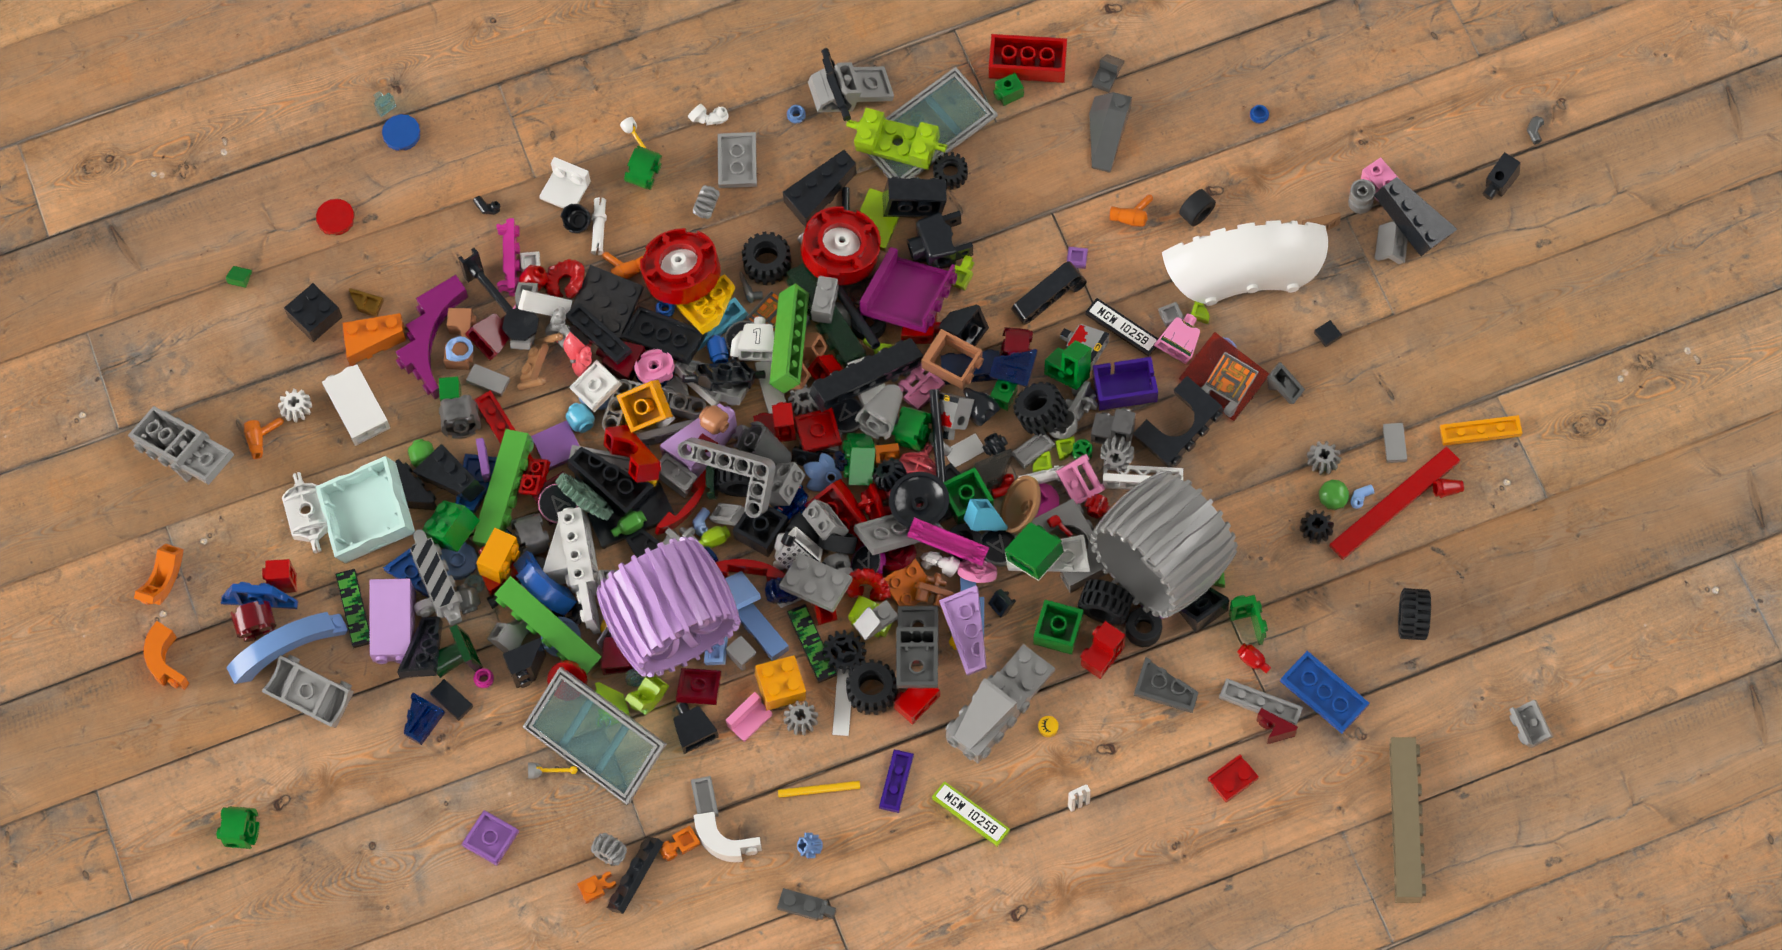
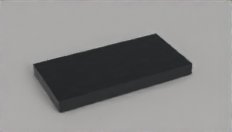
M639 306L621 335V339L625 342L642 345L646 350L660 349L663 353L667 354L668 352L673 360L689 365L707 336V332L702 335L695 326Z
M660 482L654 486L653 492L635 510L636 512L641 510L647 521L644 522L642 527L645 531L657 527L668 512L675 515ZM611 507L613 514L607 520L598 518L590 512L587 513L602 549L624 541L629 536L622 533L616 537L613 536L611 530L617 527L618 521L623 517L613 507Z

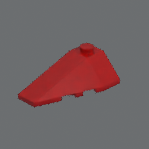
M842 479L830 484L804 505L807 508L814 499L829 504L849 530L848 533L855 536L857 534L854 532V525L868 521L862 510L858 509L856 499ZM859 537L857 538L855 551L864 545Z

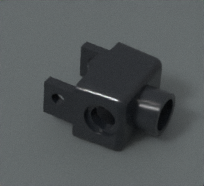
M960 211L943 216L939 212L917 221V236L907 239L908 249L913 261L925 258L928 266L943 269L951 267L952 264L956 265V261L963 259L966 255L973 256L972 242L956 247L952 243L953 232L951 227L962 224Z

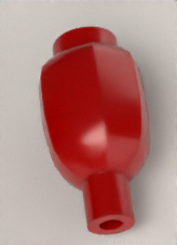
M1243 643L1237 651L1241 661L1252 669H1261L1266 674L1271 669L1265 663L1264 655L1253 645Z

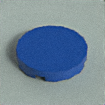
M400 114L391 117L383 125L382 135L384 142L393 150L399 151V149L408 150L412 148L420 139L418 122L409 115Z

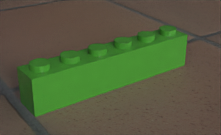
M793 284L779 293L769 384L782 393L799 385L801 381L809 293L797 284Z
M509 429L505 430L479 516L480 521L476 526L472 540L479 547L486 545L494 528L506 532L507 527L511 524V512L517 504L516 496L522 474L528 467V455L534 447V441L528 433Z
M511 576L495 593L498 597L495 601L503 608L508 606L513 610L511 615L519 622L523 619L528 624L526 628L532 634L539 633L543 637L541 641L548 648L552 646L558 650L556 655L563 661L568 659L569 661L576 662L587 675L601 660V655Z

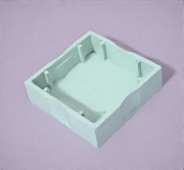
M386 456L363 465L352 473L338 476L316 486L321 509L327 520L328 535L334 557L344 563L394 543L415 532L397 465Z

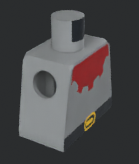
M1079 324L1075 332L1064 328L1060 334V339L1068 342L1066 348L1075 340L1092 348L1091 371L1093 365L1096 364L1109 343V333Z
M939 393L942 427H944L943 439L954 440L955 430H965L968 426L974 399L950 393Z

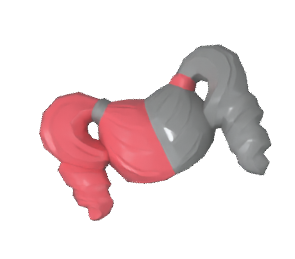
M559 307L552 314L545 333L546 336L556 333L563 335L561 341L553 343H559L564 348V351L570 358L575 375L580 377L592 362L591 346L593 343L575 326L566 325L565 309Z

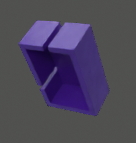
M1151 357L1114 362V374H1110V363L1093 365L1092 377L1099 411L1158 401V388Z

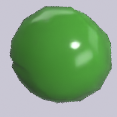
M1329 480L1319 489L1320 502L1327 509L1337 510L1343 508L1349 500V490L1340 480Z

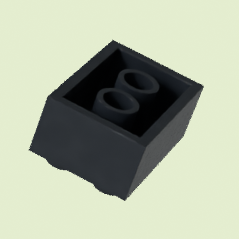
M901 177L888 178L882 195L883 217L925 218L939 212L942 214L947 201L946 180L939 178L920 179L919 177L910 179Z

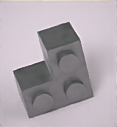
M1125 408L1121 410L1116 409L1114 416L1105 412L1101 414L1096 413L1091 432V442L1104 444L1108 438L1113 439L1116 435L1118 439L1124 436V441H1130L1131 443L1136 413Z

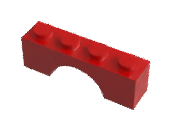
M628 425L605 428L604 446L613 455L630 458L628 474L636 483L659 480L661 462L634 432L631 433Z

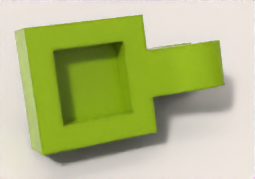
M966 255L961 266L955 265V273L958 276L955 285H952L953 287L966 290L973 276V272L970 271L975 264L972 261V257Z

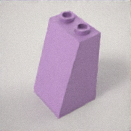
M719 403L717 406L729 415V427L724 433L711 434L701 427L700 419L697 418L660 445L662 457L667 453L699 477L708 465L682 458L678 454V445L688 438H699L703 433L718 442L719 445L725 446L732 435L736 433L735 427H737L734 410L729 406L724 407ZM687 444V449L692 452L691 446ZM706 452V455L711 457L710 452Z
M370 579V656L373 662L386 664L387 662L395 661L401 664L414 636L416 592L410 579Z

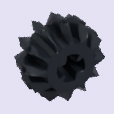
M884 458L883 463H878V468H874L872 477L879 489L889 492L900 478L907 475V472L901 461L893 458L886 460Z
M1315 509L1313 510V515L1307 512L1305 514L1306 518L1301 519L1300 531L1304 532L1303 538L1310 537V543L1316 540L1319 545L1321 539L1327 541L1328 536L1333 534L1332 528L1334 523L1330 521V515L1324 516V510L1318 514Z

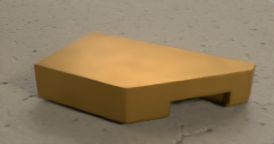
M349 288V293L358 311L377 317L384 299Z

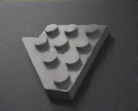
M692 360L689 365L677 361L674 372L682 379V375H693L697 364L705 363ZM694 382L687 383L711 406H717L720 401L732 406L740 405L749 391L747 382H742V384H713L712 391Z

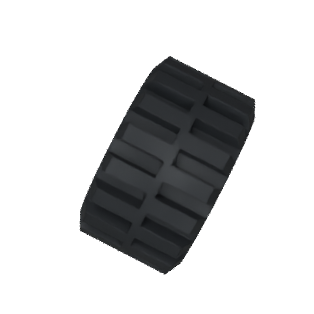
M765 231L762 232V235L754 234L755 238L750 237L748 243H745L743 246L744 250H742L743 267L746 275L748 274L751 280L755 279L757 284L763 282V285H767V283L771 282V285H773L777 280L781 282L783 280L782 276L786 277L788 271L791 270V252L785 239L782 240V236L779 234L775 236L774 232L767 234ZM765 253L777 256L775 261L768 264L760 263L756 259Z
M1044 382L1033 383L1030 387H1025L1024 391L1018 394L1019 397L1014 401V413L1021 425L1028 433H1034L1037 436L1039 434L1046 435L1047 432L1051 433L1055 428H1059L1061 422L1066 420L1065 416L1068 415L1066 401L1054 384L1051 385L1050 382L1045 384Z
M724 457V460L729 463V457ZM742 460L744 467L748 468L747 462ZM761 465V470L766 473V467ZM716 468L715 487L719 492L734 497H747L750 477ZM757 484L758 490L762 492V486Z
M1091 579L1086 581L1077 605L1079 609L1084 610L1085 615L1098 622L1104 623L1106 621L1111 625L1124 624L1133 597L1127 590L1115 583Z
M1403 588L1400 595L1398 612V634L1400 639L1426 640L1429 635L1431 620V594L1428 589Z
M869 659V663L863 660L860 666L858 664L854 665V671L850 670L848 673L849 677L846 679L847 697L849 702L851 701V706L853 708L857 707L858 712L862 713V711H865V715H870V712H874V715H879L878 711L884 713L887 711V706L889 708L893 706V701L897 696L898 688L896 686L895 673L893 669L890 670L888 664L883 666V662L880 660L877 663L874 662V659ZM868 680H877L884 685L882 691L875 695H867L860 690L861 685Z

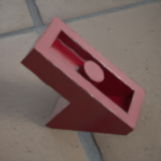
M1263 708L1260 709L1256 721L1259 722L1261 727L1272 729L1267 744L1295 737L1298 726Z

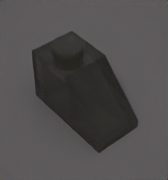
M1008 449L974 463V467L977 469L987 489L998 488L1002 483L1003 477L1007 473L1012 461V451Z

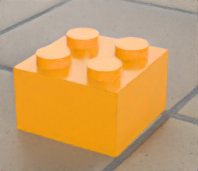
M659 380L650 381L617 395L631 433L673 417Z
M494 528L476 562L479 575L500 584L504 579L507 580L511 573L510 566L512 562H516L520 555L517 537Z
M795 655L755 665V677L766 711L794 704L797 700L799 702L805 701L806 689Z

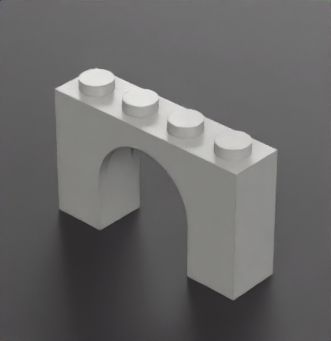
M1073 499L1034 518L1032 521L1036 526H1042L1049 534L1059 535L1064 532L1058 526L1052 529L1047 523V519L1053 515H1058L1062 524L1071 533L1078 536L1084 535L1088 548L1087 555L1090 572H1060V577L1070 593L1085 586L1086 581L1098 579L1106 575L1102 571L1105 568L1102 562L1098 563L1096 561L1097 552L1094 553L1091 549L1094 545L1090 543L1091 533L1094 530L1090 520L1084 518V511L1079 503L1076 504Z

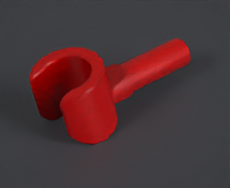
M1053 515L1047 519V523L1052 529L1058 526L1068 537L1073 535L1062 524L1058 515Z

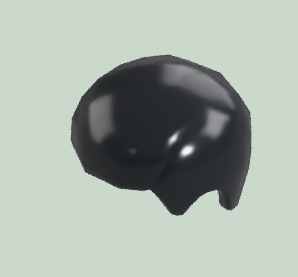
M581 204L567 205L560 215L564 228L571 233H582L588 229L591 223L590 212Z

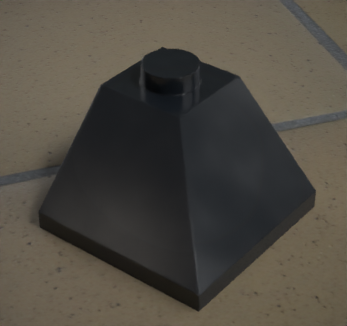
M976 304L950 312L941 321L939 329H943L976 346L989 329V326L980 306Z

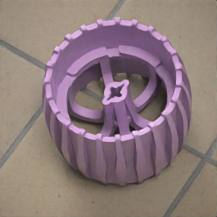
M681 537L680 541L673 538L669 540L670 544L664 545L663 542L657 544L658 548L654 550L644 549L645 554L638 558L635 555L631 556L632 561L626 565L620 563L618 565L619 570L616 572L610 571L608 573L609 578H603L601 585L597 587L596 594L600 609L615 643L631 666L643 677H653L654 673L661 676L665 670H669L670 673L674 672L675 667L678 665L688 666L687 661L696 658L697 661L700 660L702 653L706 650L712 653L714 645H723L725 643L724 638L726 636L731 638L733 631H737L739 628L738 625L741 622L739 613L725 577L710 554L693 537L688 539Z

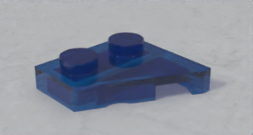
M1032 349L1022 353L1017 352L1007 356L994 357L989 377L1028 387L1038 350Z
M412 693L410 697L412 702L407 713L408 720L405 724L404 735L422 745L445 712L440 707Z

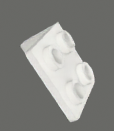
M554 157L551 162L553 173L542 190L540 199L563 209L569 204H579L591 182L589 171Z

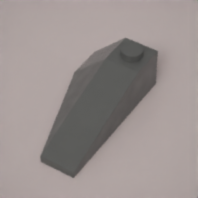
M1115 92L1094 97L1089 113L1093 169L1111 172L1131 110L1132 97Z

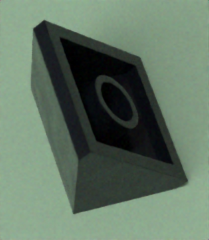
M1210 587L1203 595L1179 611V613L1197 633L1226 613L1230 600L1227 596Z

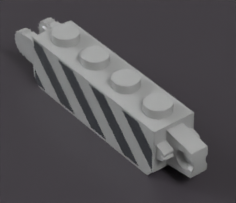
M422 529L413 532L415 544L412 545L410 551L438 617H446L450 625L462 622L460 603L463 600L459 591H454L453 587L456 584L452 575L448 576L446 572L449 571L446 560H441L440 558L442 552L439 544L434 545L432 538L427 539Z

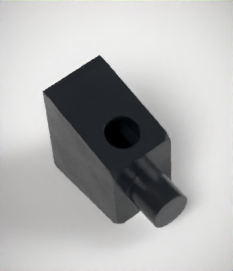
M1504 152L1487 176V188L1482 194L1489 200H1492L1496 194L1502 197L1520 175L1521 162Z
M679 703L676 706L679 715L674 717L673 721L683 754L719 738L717 729L699 706L692 709L689 708L687 703Z

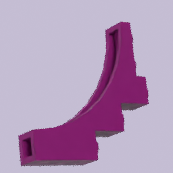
M456 275L416 298L418 303L416 309L421 316L406 324L408 330L406 336L410 343L395 351L398 357L395 361L401 370L405 369L408 374L413 372L417 380L421 379L424 383L422 385L427 395L431 394L434 399L440 396L439 387L433 378L431 370L433 341L439 327L448 315V308H455L468 298L465 287Z

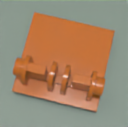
M916 559L907 567L893 571L884 578L887 584H889L891 595L898 606H915L921 602L915 600L917 590L913 588L915 582L931 585L930 582H926L927 575Z

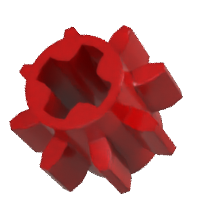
M1094 494L1091 498L1088 497L1084 505L1087 507V514L1096 519H1100L1101 516L1103 517L1110 509L1108 499L1100 494Z

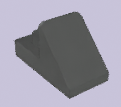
M1109 54L1100 59V67L1092 81V86L1109 93L1124 64V60Z
M1281 362L1267 376L1268 389L1277 390L1289 404H1294L1305 390Z

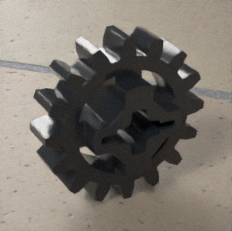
M843 630L842 634L835 631V637L832 635L828 636V641H824L823 646L825 648L822 649V654L825 655L823 661H829L828 668L834 666V672L842 669V673L845 674L846 669L854 671V665H861L860 662L865 660L864 656L867 650L863 649L865 642H859L860 635L855 638L853 631L847 634L846 630Z

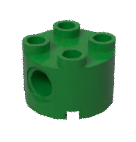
M903 406L899 413L898 424L895 423L892 435H895V443L909 449L921 451L928 442V437L932 430L928 428L929 423L932 424L931 413Z
M234 806L222 808L221 827H218L216 835L217 839L222 841L224 847L251 849V845H255L260 823L255 818L259 817L257 810Z

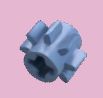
M804 833V837H799L797 842V849L801 856H806L807 858H815L816 854H820L823 848L819 835H813V833Z

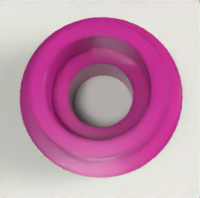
M482 668L475 672L473 680L477 687L488 688L494 681V675L489 669ZM482 677H487L485 682L480 681Z

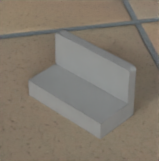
M1394 221L1379 225L1375 260L1380 261L1390 258L1397 264L1405 263L1408 239Z

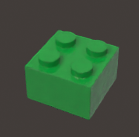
M975 467L943 482L949 493V509L957 525L966 523L964 516L970 499H988L994 507V500Z
M443 500L436 507V511L430 519L425 522L422 530L425 532L427 539L432 538L434 545L439 544L441 548L458 552L480 520L466 506Z
M1044 600L1034 632L1033 644L1073 655L1083 621L1084 610Z

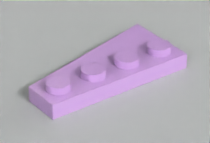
M976 585L939 600L968 676L987 668L979 590Z

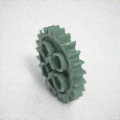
M564 473L560 474L557 478L556 484L561 488V491L571 498L582 510L590 512L592 515L595 514L603 520L609 519L613 514V509L608 505L607 501L585 482H580L571 475L569 476Z

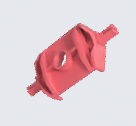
M926 443L922 452L902 454L899 461L904 465L907 474L927 472L936 476L935 463L929 458L933 448L931 444ZM890 490L889 492H886V491H885V494H886V497L888 498V500H889V496H890L891 490Z

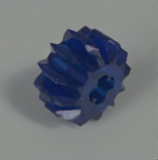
M777 577V579H771L766 582L765 595L767 601L773 604L793 602L798 597L780 589L779 585L783 578Z

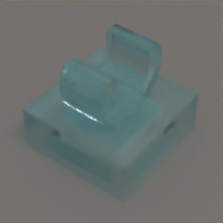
M378 91L373 95L376 98L374 103L376 111L381 117L396 107L394 97L390 93L383 95Z

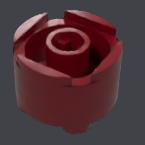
M1004 327L1002 336H1005V339L1001 342L1000 352L1001 366L1028 368L1032 356V349H1029L1030 342H1032L1033 331Z
M258 601L250 602L237 607L236 613L233 611L230 613L238 638H243L244 642L253 641L256 639L255 636L260 634L265 636L275 630L276 622L269 601H264V604L260 605Z

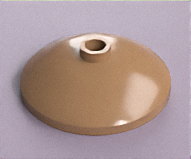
M1028 475L1019 477L1011 484L1004 496L1000 517L1008 526L1007 530H1005L1006 532L1011 534L1019 533L1036 517L1041 502V490L1035 478Z

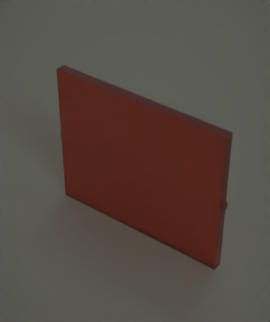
M1214 332L1199 353L1195 355V358L1179 379L1182 381L1188 376L1202 388L1225 352L1257 370L1259 373L1239 403L1234 415L1229 417L1235 421L1267 380L1269 373ZM1211 390L1209 395L1222 405L1224 410L1230 401Z

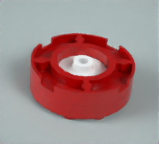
M843 206L829 207L817 212L807 222L801 244V256L808 270L817 278L819 276L838 279V285L857 283L865 279L876 266L881 245L880 233L875 223L861 211L844 210Z
M686 228L673 229L658 235L645 247L646 252L643 258H640V269L647 290L653 297L668 304H689L703 298L715 287L721 273L720 261L712 240L700 231H697V233L687 232Z

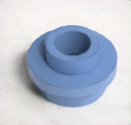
M792 105L787 111V118L792 123H801L806 117L805 109L800 105Z

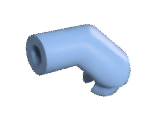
M1371 484L1353 491L1350 500L1353 508H1361L1364 504V498L1374 494Z
M702 507L692 521L693 528L696 530L695 533L699 536H702L708 530L705 520L709 516L710 511Z

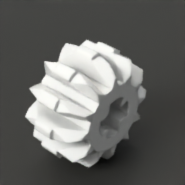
M294 388L292 393L286 391V397L280 396L281 403H278L281 416L285 417L287 421L293 419L296 423L298 418L305 420L304 415H310L312 403L310 402V396L308 394L305 395L302 389L298 393Z

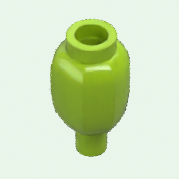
M715 526L705 531L698 542L703 547L714 548L725 543L727 538L730 537V532L726 526Z

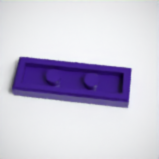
M894 749L879 809L896 813L900 812L914 758L913 753Z

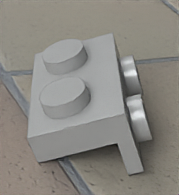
M1532 700L1518 708L1512 707L1509 709L1511 715H1509L1510 720L1514 726H1517L1520 732L1518 733V738L1523 745L1525 744L1533 748L1553 738L1536 700Z

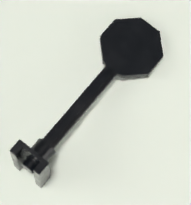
M475 248L471 249L472 255L465 260L462 256L458 258L466 281L469 283L473 279H478L506 313L502 330L510 340L526 341L537 334L539 318L534 312L518 308L513 309L485 276L479 252Z

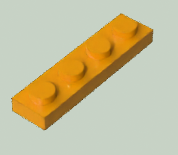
M1519 415L1443 424L1439 427L1443 446L1522 436Z

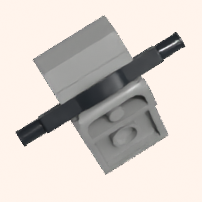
M824 48L821 50L825 68L812 74L808 81L817 112H841L843 120L849 121L851 119L849 112L854 110L857 102L893 100L894 94L884 66L853 67L852 62L837 63L835 65L829 49Z

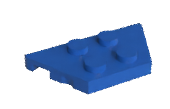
M248 582L232 584L221 597V604L241 606L258 601L260 605L264 604V601H269L271 608L297 609L298 600L266 583H260L259 585H251Z

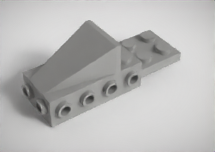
M155 406L150 409L128 435L135 443L134 447L140 453L145 452L153 460L157 458L166 467L169 465L186 482L195 477L209 485L234 456L231 450L209 439V435L204 431L197 430L193 425L186 424L180 418H175L169 412L162 411Z
M1023 644L1000 672L997 671L994 676L990 675L987 679L984 678L978 690L972 696V702L968 706L964 705L959 712L960 716L955 721L951 720L946 727L947 742L952 747L960 749L969 760L979 763L982 759H985L990 754L991 748L995 743L998 744L1003 739L1007 729H1011L1015 725L1018 716L1027 711L1030 706V700L1055 672V668Z

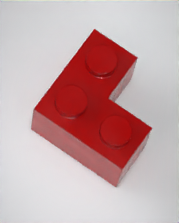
M779 402L776 405H772L773 413L762 412L753 416L754 422L759 421L763 423L780 442L796 440L792 403Z
M1106 621L1102 626L1098 625L1092 634L1093 644L1090 648L1086 647L1080 655L1081 666L1099 679L1104 676L1125 646V634Z

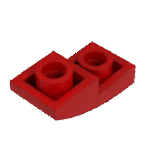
M530 458L527 473L522 474L518 493L538 495L545 483L551 462L546 459Z

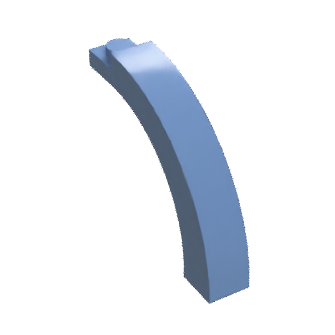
M328 612L311 615L284 625L263 636L237 655L226 668L234 684L250 682L263 668L280 655L282 656L299 646L319 639L345 635L348 632V628L341 614L329 615Z

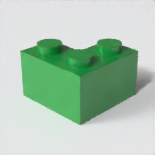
M1076 340L1065 350L1058 347L1045 359L1044 375L1077 390L1090 378L1092 348Z
M847 433V440H843V452H845V459H848L847 466H844L843 470L844 478H847L848 485H870L873 483L872 475L875 459L873 439L864 433Z

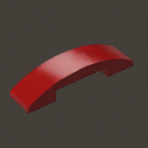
M706 469L692 485L691 491L694 493L692 498L676 516L668 512L657 525L655 534L665 533L668 527L671 530L676 528L692 514L700 502L707 484L708 471Z
M729 559L716 562L725 578L728 577L729 572L738 573L742 571L744 574L766 576L767 584L780 585L786 575L776 567L756 560Z

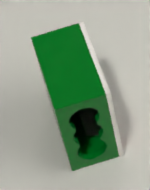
M1030 522L1007 546L1005 553L1009 563L1039 581L1064 554L1062 540L1057 535H1051L1042 526H1036Z

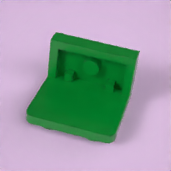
M1255 595L1235 597L1234 600H1231L1230 620L1234 621L1251 617L1258 645H1263L1268 627L1266 620H1262L1260 614L1263 612L1261 602L1256 600Z

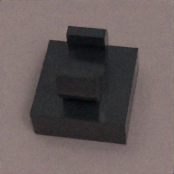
M1002 589L997 590L988 602L1000 618L1006 616L1016 602L1015 599L1011 600L1008 597V591L1004 592Z

